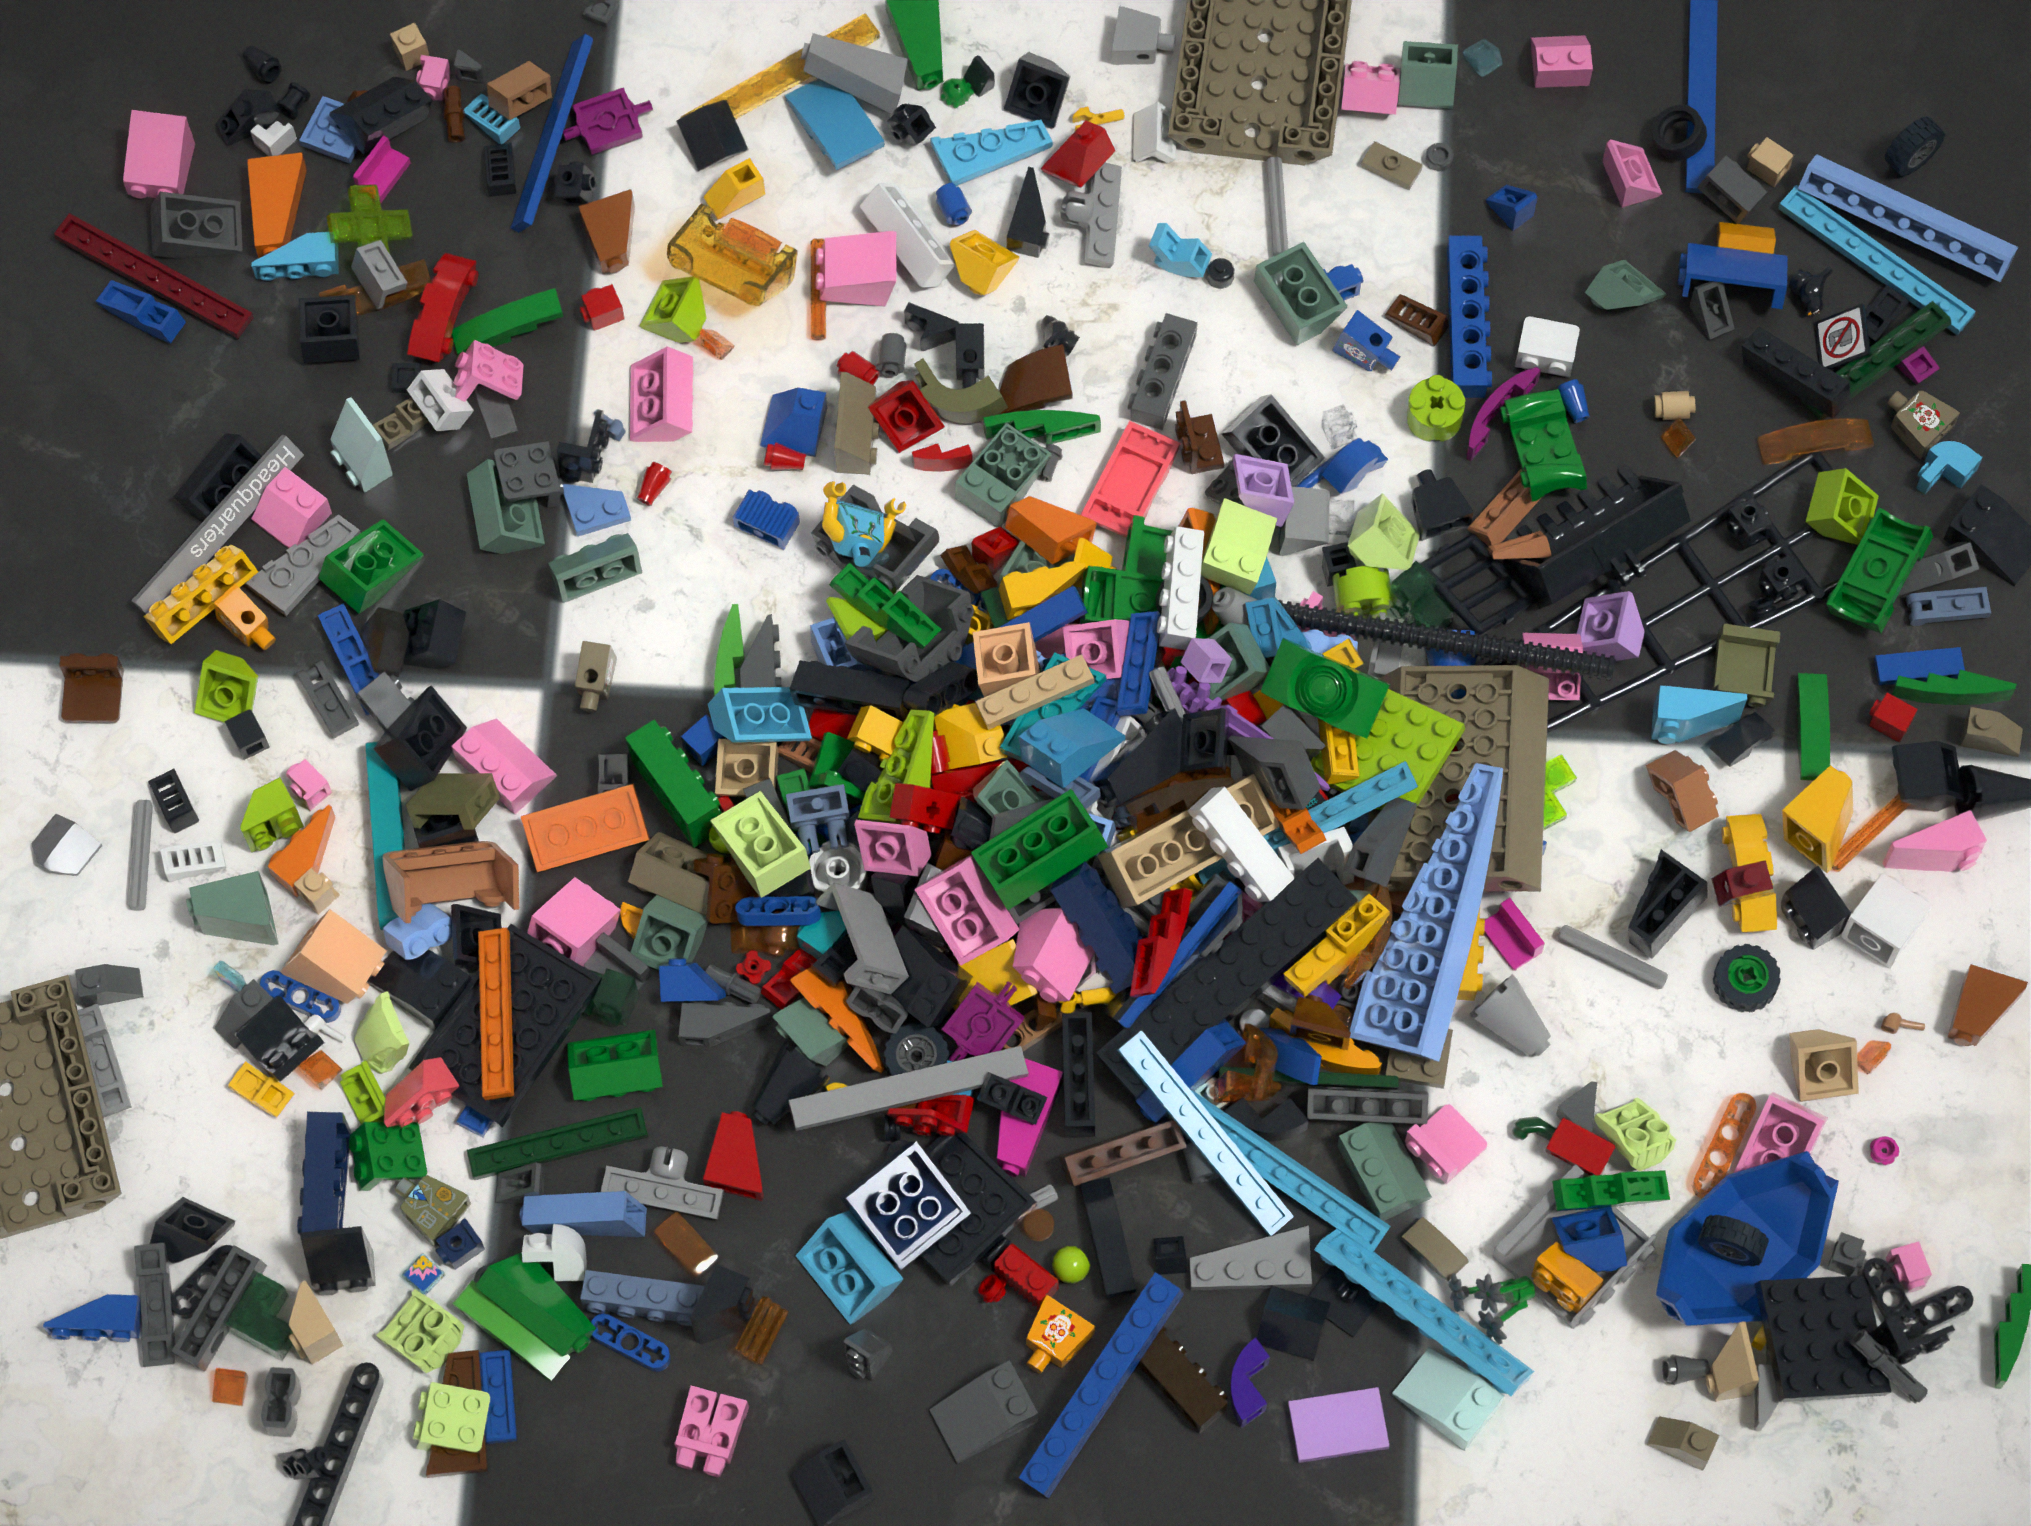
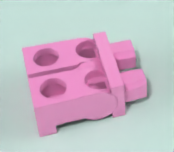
M690 1386L675 1441L677 1448L676 1465L692 1470L696 1455L707 1458L703 1472L719 1478L725 1464H730L744 1418H746L749 1409L748 1402L724 1394H720L719 1398L717 1392Z

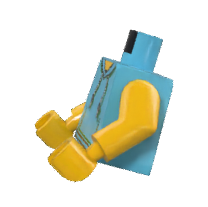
M835 481L829 482L823 488L828 502H825L822 528L830 537L833 547L838 554L854 558V563L859 567L867 566L876 554L884 551L890 542L897 523L894 521L895 517L905 511L906 503L904 501L900 503L896 510L894 508L895 498L886 502L884 510L887 517L884 518L881 512L837 500V497L845 494L846 485L841 482L835 486Z

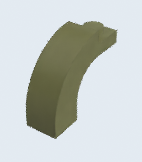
M924 358L914 363L919 372L915 375V378L922 387L920 389L921 393L935 413L943 419L956 423H976L983 421V417L997 415L1008 408L1004 398L989 375L968 388L951 389L937 380Z

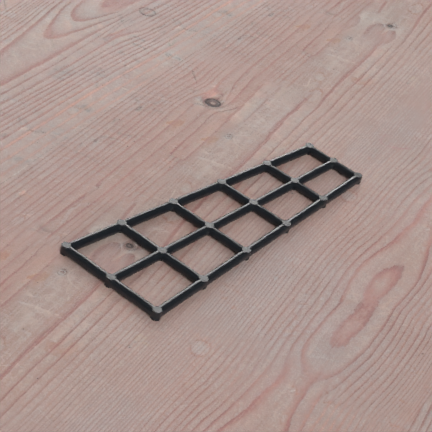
M1813 446L1808 452L1750 490H1746L1741 496L1683 534L1677 535L1674 540L1640 561L1646 572L1679 550L1703 583L1701 587L1644 619L1640 617L1644 628L1643 641L1661 666L1597 697L1581 676L1580 694L1586 702L1549 719L1547 733L1592 711L1595 712L1604 705L1666 675H1672L1674 671L1716 652L1717 638L1671 660L1650 631L1651 627L1711 594L1732 625L1763 629L1829 597L1840 579L1820 588L1791 549L1819 533L1810 525L1784 539L1772 522L1770 539L1774 545L1713 579L1688 544L1728 518L1729 509L1734 504L1740 501L1745 502L1753 497L1756 500L1811 462L1815 463L1820 472L1833 470L1821 454L1819 447ZM1780 554L1783 557L1792 554L1807 576L1804 586L1809 594L1778 608L1775 614L1767 618L1755 619L1746 624L1720 588ZM1631 569L1626 571L1631 581L1637 577ZM1614 578L1585 598L1623 592L1621 590L1623 586ZM1585 598L1546 624L1540 625L1532 633H1553L1582 613ZM1494 659L1483 665H1504L1507 661L1503 660L1502 663H1498V659Z

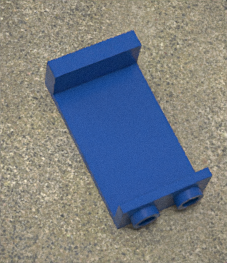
M1688 243L1686 254H1680L1678 285H1683V297H1688L1691 278L1772 289L1771 308L1783 309L1787 289L1788 256Z

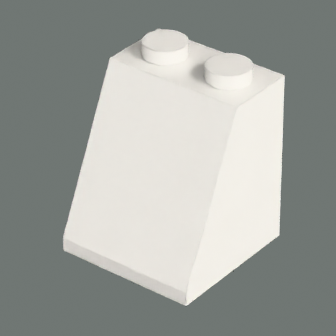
M1882 873L1849 917L1841 937L1891 969L1927 917L1932 904L1928 902L1924 895L1905 888L1903 883L1896 877L1887 876Z

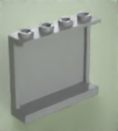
M1575 1164L1562 1179L1583 1178L1584 1171ZM1552 1188L1495 1247L1492 1256L1516 1278L1522 1276L1529 1277L1534 1284L1535 1295L1574 1329L1579 1323L1584 1326L1595 1314L1593 1308L1599 1302L1605 1304L1616 1292L1613 1287L1620 1280L1625 1283L1636 1271L1633 1266L1640 1259L1645 1262L1656 1250L1653 1245L1657 1236L1654 1234L1651 1237L1647 1236L1616 1207H1611L1623 1233L1627 1266L1610 1272H1597L1589 1267L1604 1281L1601 1289L1578 1313H1575L1573 1310L1569 1312L1561 1307L1557 1302L1558 1298L1549 1290L1544 1292L1539 1289L1533 1282L1534 1278L1531 1274L1536 1259L1556 1241L1561 1244L1552 1218L1594 1209L1557 1211L1554 1189Z

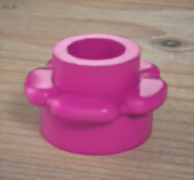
M1882 1136L1876 1138L1870 1144V1156L1876 1163L1881 1162L1883 1165H1890L1895 1161L1894 1158L1899 1155V1147L1895 1140L1890 1137ZM1884 1148L1887 1150V1152L1882 1153L1881 1149Z

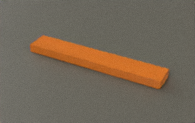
M506 927L478 932L482 1097L485 1100L514 1096L510 931Z

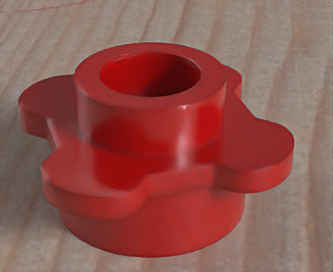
M754 950L747 952L746 959L736 966V972L739 975H743L754 985L759 984L766 972L771 970L770 961L760 958ZM752 965L756 966L755 970L751 969Z

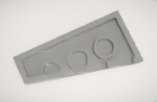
M337 515L309 534V538L298 546L294 544L286 550V554L273 562L271 560L262 566L263 569L244 585L287 616L320 580L318 577L325 557L361 534V532L343 517Z
M1309 1226L1190 1258L1191 1290L1272 1288V1286L1278 1288L1311 1287Z

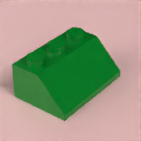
M655 1029L567 1043L568 1066L574 1101H592L597 1097L607 1095L618 1097L633 1091L650 1092L656 1088L663 1087Z

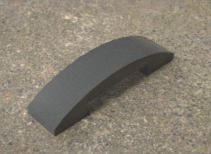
M166 1244L134 1246L136 1276L139 1278L143 1336L141 1337L143 1367L175 1364V1354L171 1352L175 1346L174 1312L170 1304L172 1288Z

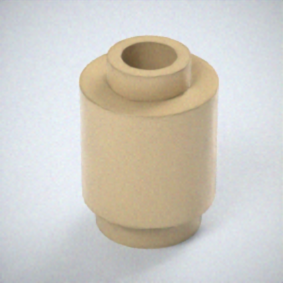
M1689 391L1661 392V395H1655V418H1662L1663 420L1690 419V413H1695V396H1689Z

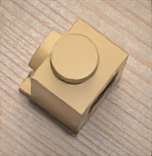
M312 868L294 883L298 895L318 915L340 896L332 887L333 883L322 872L317 874Z

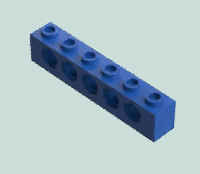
M1449 236L1447 243L1451 381L1461 389L1465 398H1485L1487 388L1492 387V371H1487V362H1491V346H1486V337H1490V321H1485V312H1489V296H1484V288H1488L1489 276L1488 271H1483V263H1487L1488 249L1487 246H1482V236ZM1463 265H1470L1473 268L1466 269L1463 267ZM1469 289L1472 290L1474 293L1467 294L1463 290ZM1471 314L1475 316V318L1468 319L1464 315ZM1466 339H1472V340H1474L1476 343H1474V344H1469V343L1465 342L1464 340H1466ZM1473 364L1477 368L1469 369L1465 365Z

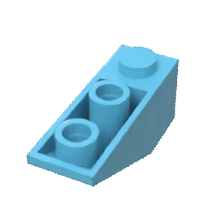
M335 231L306 233L253 261L252 269L255 278L269 281L281 277L299 279L303 276L316 275L328 277L331 274H339V251Z

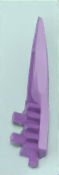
M1178 666L1176 670L1171 668L1167 672L1186 714L1223 708L1226 709L1229 716L1228 740L1230 736L1273 739L1257 726L1237 714L1238 710L1232 706H1221L1222 699L1218 696L1213 701L1209 699L1211 688L1209 683L1198 684L1193 681L1188 685L1186 683L1187 669L1185 667ZM1315 772L1321 789L1328 791L1330 789L1328 783Z

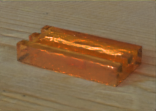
M762 1296L735 1350L755 1364L762 1365L789 1311L780 1308V1305L772 1302V1299ZM769 1308V1311L761 1325L760 1322L763 1319L767 1309ZM754 1334H755L756 1336H755V1338H754V1340H753V1342H752V1344H751L749 1350H747V1348H748V1346H749V1344H750V1342H751V1340H752V1338H753V1336H754Z

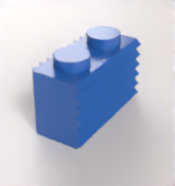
M749 489L733 515L734 527L783 550L800 523L799 512H797L793 505L787 502H782L781 504L773 501L769 494L760 490L754 492Z

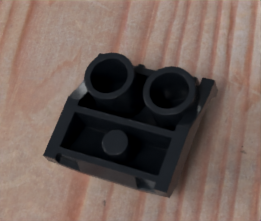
M962 796L956 808L951 841L959 848L972 849L974 851L990 840L993 818L984 808Z

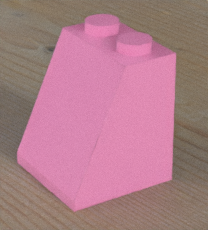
M132 110L123 183L128 195L135 198H156L160 191L184 194L195 147L186 117Z
M896 231L825 238L822 247L817 248L816 265H820V273L816 275L815 287L817 290H820V300L886 306L896 283Z
M574 877L532 915L527 933L584 967L586 961L598 949L596 943L598 937L603 932L609 936L616 928L621 909L595 892L589 885Z
M1062 908L1041 909L1020 922L1013 967L1021 974V978L1028 984L1033 985L1040 992V996L1051 1003L1070 1001L1095 953L1091 945L1085 947L1080 939L1079 925L1077 922L1070 923Z

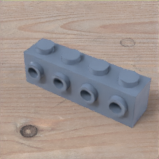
M586 1270L581 1302L583 1308L592 1313L603 1314L605 1312H612L627 1318L641 1316L656 1322L670 1320L676 1321L681 1325L692 1326L690 1317L705 1286Z

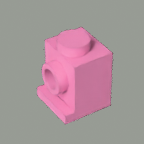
M421 55L420 61L423 70L418 71L416 82L429 95L432 101H443V89L447 88L451 75L448 59Z
M306 759L301 763L292 765L286 772V776L291 781L290 789L299 799L303 797L305 805L310 811L332 793L328 781Z
M1919 1241L1891 1249L1886 1257L1887 1263L1894 1262V1265H1892L1893 1273L1898 1282L1902 1283L1904 1290L1908 1289L1909 1292H1915L1926 1287L1925 1283L1928 1282L1932 1274Z

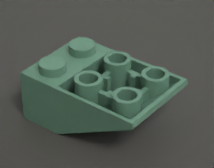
M1006 423L955 482V499L995 526L1002 527L1007 520V511L1010 505L1025 497L1052 453Z

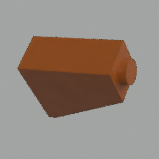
M631 189L579 206L581 221L602 274L616 273L629 266L635 210Z
M1970 964L1964 976L1947 1037L1954 1039V1042L1962 1046H1977L2021 998L2028 982Z

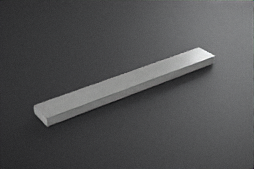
M1018 1046L789 1100V1106L795 1130L799 1131L888 1110V1108H897L982 1088L988 1072L1011 1081L1028 1077V1070L1022 1048Z

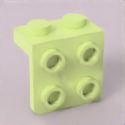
M431 1382L427 1392L421 1391L418 1409L423 1410L421 1421H416L414 1426L413 1439L418 1440L416 1449L428 1451L431 1445L473 1453L479 1452L482 1447L490 1395L483 1391Z

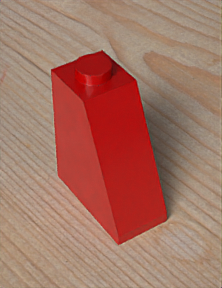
M731 1111L730 1114L722 1112L703 1177L704 1186L723 1189L725 1193L763 1202L764 1192L751 1119L737 1111Z

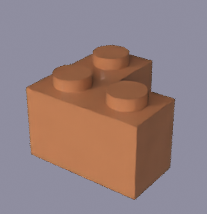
M1676 750L1646 765L1654 790L1668 799L1678 825L1691 832L1719 817L1716 808L1718 800L1709 788L1707 782L1710 779L1709 774L1703 765L1696 764L1689 756H1684Z

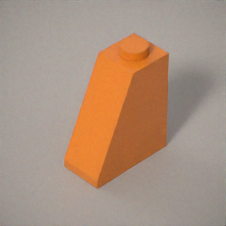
M1028 496L1010 505L1007 511L1008 516L1005 528L1053 565L1076 553L1079 537L1085 538L1092 543L1097 523L1090 518Z

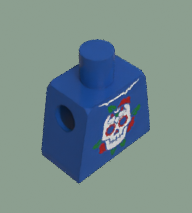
M1356 310L1342 331L1332 350L1368 371H1372L1377 362L1392 371L1401 357L1387 348L1393 337L1358 310Z

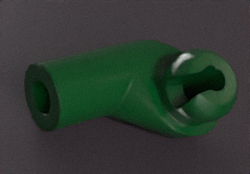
M1539 1117L1520 1118L1515 1122L1516 1126L1513 1128L1512 1133L1520 1140H1524L1528 1133H1537L1550 1141L1557 1128Z

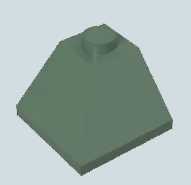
M1625 259L1603 266L1585 292L1591 297V302L1595 306L1606 310L1644 305L1662 299L1666 295L1662 289Z

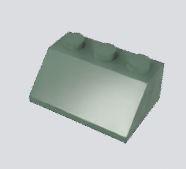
M1304 241L1256 265L1254 282L1296 345L1321 334L1347 309V304Z
M487 459L467 473L480 550L505 554L545 545L536 497L506 501L503 497L494 460Z
M629 533L613 535L605 542L597 545H586L576 553L560 555L548 563L552 579L562 603L642 573L638 549Z
M1369 1122L1339 1135L1337 1147L1375 1216L1385 1221L1432 1198L1391 1122Z

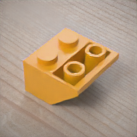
M1557 1241L1536 1259L1531 1274L1534 1278L1533 1282L1539 1289L1544 1292L1549 1290L1558 1298L1557 1302L1561 1307L1569 1312L1573 1310L1575 1313H1578L1601 1289L1604 1281L1584 1263L1564 1252L1562 1245Z

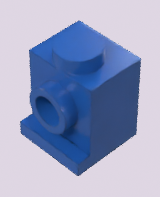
M1353 264L1341 265L1326 273L1344 301L1360 295L1363 277L1358 267L1354 268Z

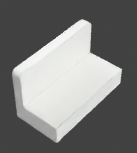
M1156 102L1134 113L1133 160L1140 162L1151 156L1166 163L1176 160V141L1168 136L1172 109Z

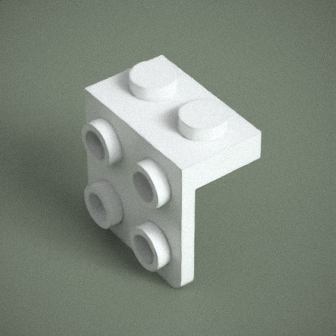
M1526 317L1515 367L1523 369L1537 367L1541 372L1570 378L1580 331L1579 327L1541 318Z

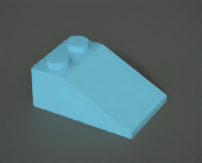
M1660 685L1653 706L1651 739L1658 740L1663 744H1672L1739 722L1747 701V694Z

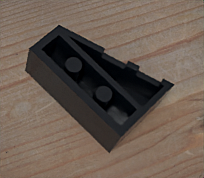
M1661 849L1655 868L1648 879L1647 887L1639 900L1629 924V943L1653 959L1708 898L1707 881Z

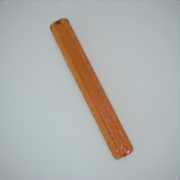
M822 238L811 240V338L815 341L826 338V301L820 300V290H817L815 287L816 275L820 273V265H816L817 248H821L824 239Z
M1897 794L1838 850L1832 869L1836 872L1841 871L1911 804L1901 801L1899 794Z

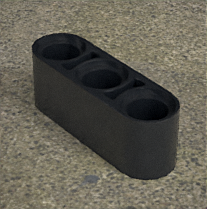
M954 661L945 664L906 690L903 697L904 707L910 711L911 709L931 711L934 713V717L972 694L978 688L977 669Z

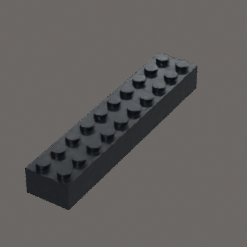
M1317 858L1273 900L1268 901L1235 932L1229 935L1215 953L1212 954L1210 952L1145 1009L1130 1028H1124L1096 1053L1098 1060L1136 1101L1148 1088L1117 1051L1122 1045L1139 1031H1142L1171 1066L1206 1029L1230 1022L1282 976L1283 973L1327 936L1326 930L1358 903V899Z

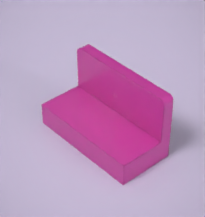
M382 136L353 175L357 192L378 204H381L411 164L409 157L391 148L388 137Z
M1511 898L1500 903L1499 911L1485 920V935L1512 970L1519 969L1543 952L1545 942Z

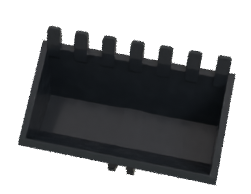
M1624 465L1618 469V474L1626 483L1624 486L1617 489L1607 477H1604L1598 481V486L1606 495L1604 498L1597 501L1587 489L1582 490L1578 493V498L1586 507L1584 510L1577 513L1567 501H1564L1558 505V510L1566 519L1562 523L1557 525L1547 513H1543L1538 517V522L1546 531L1543 534L1548 539L1552 557L1501 560L1534 597V602L1539 609L1554 604L1609 571L1613 573L1622 586L1627 587L1631 584V580L1621 564L1626 562L1638 578L1644 577L1646 575L1645 569L1636 555L1691 521L1682 494L1684 492L1682 484L1642 475L1637 477L1627 465ZM1523 525L1517 530L1520 537L1533 533L1527 525ZM1506 537L1502 542L1508 541L1509 539Z

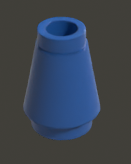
M1578 379L1567 381L1557 387L1564 407L1571 418H1573L1574 423L1582 422L1590 417L1583 384H1579Z

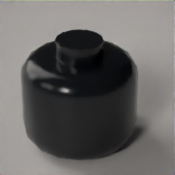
M1217 258L1211 261L1207 267L1208 283L1218 289L1230 286L1234 280L1233 264L1225 258Z

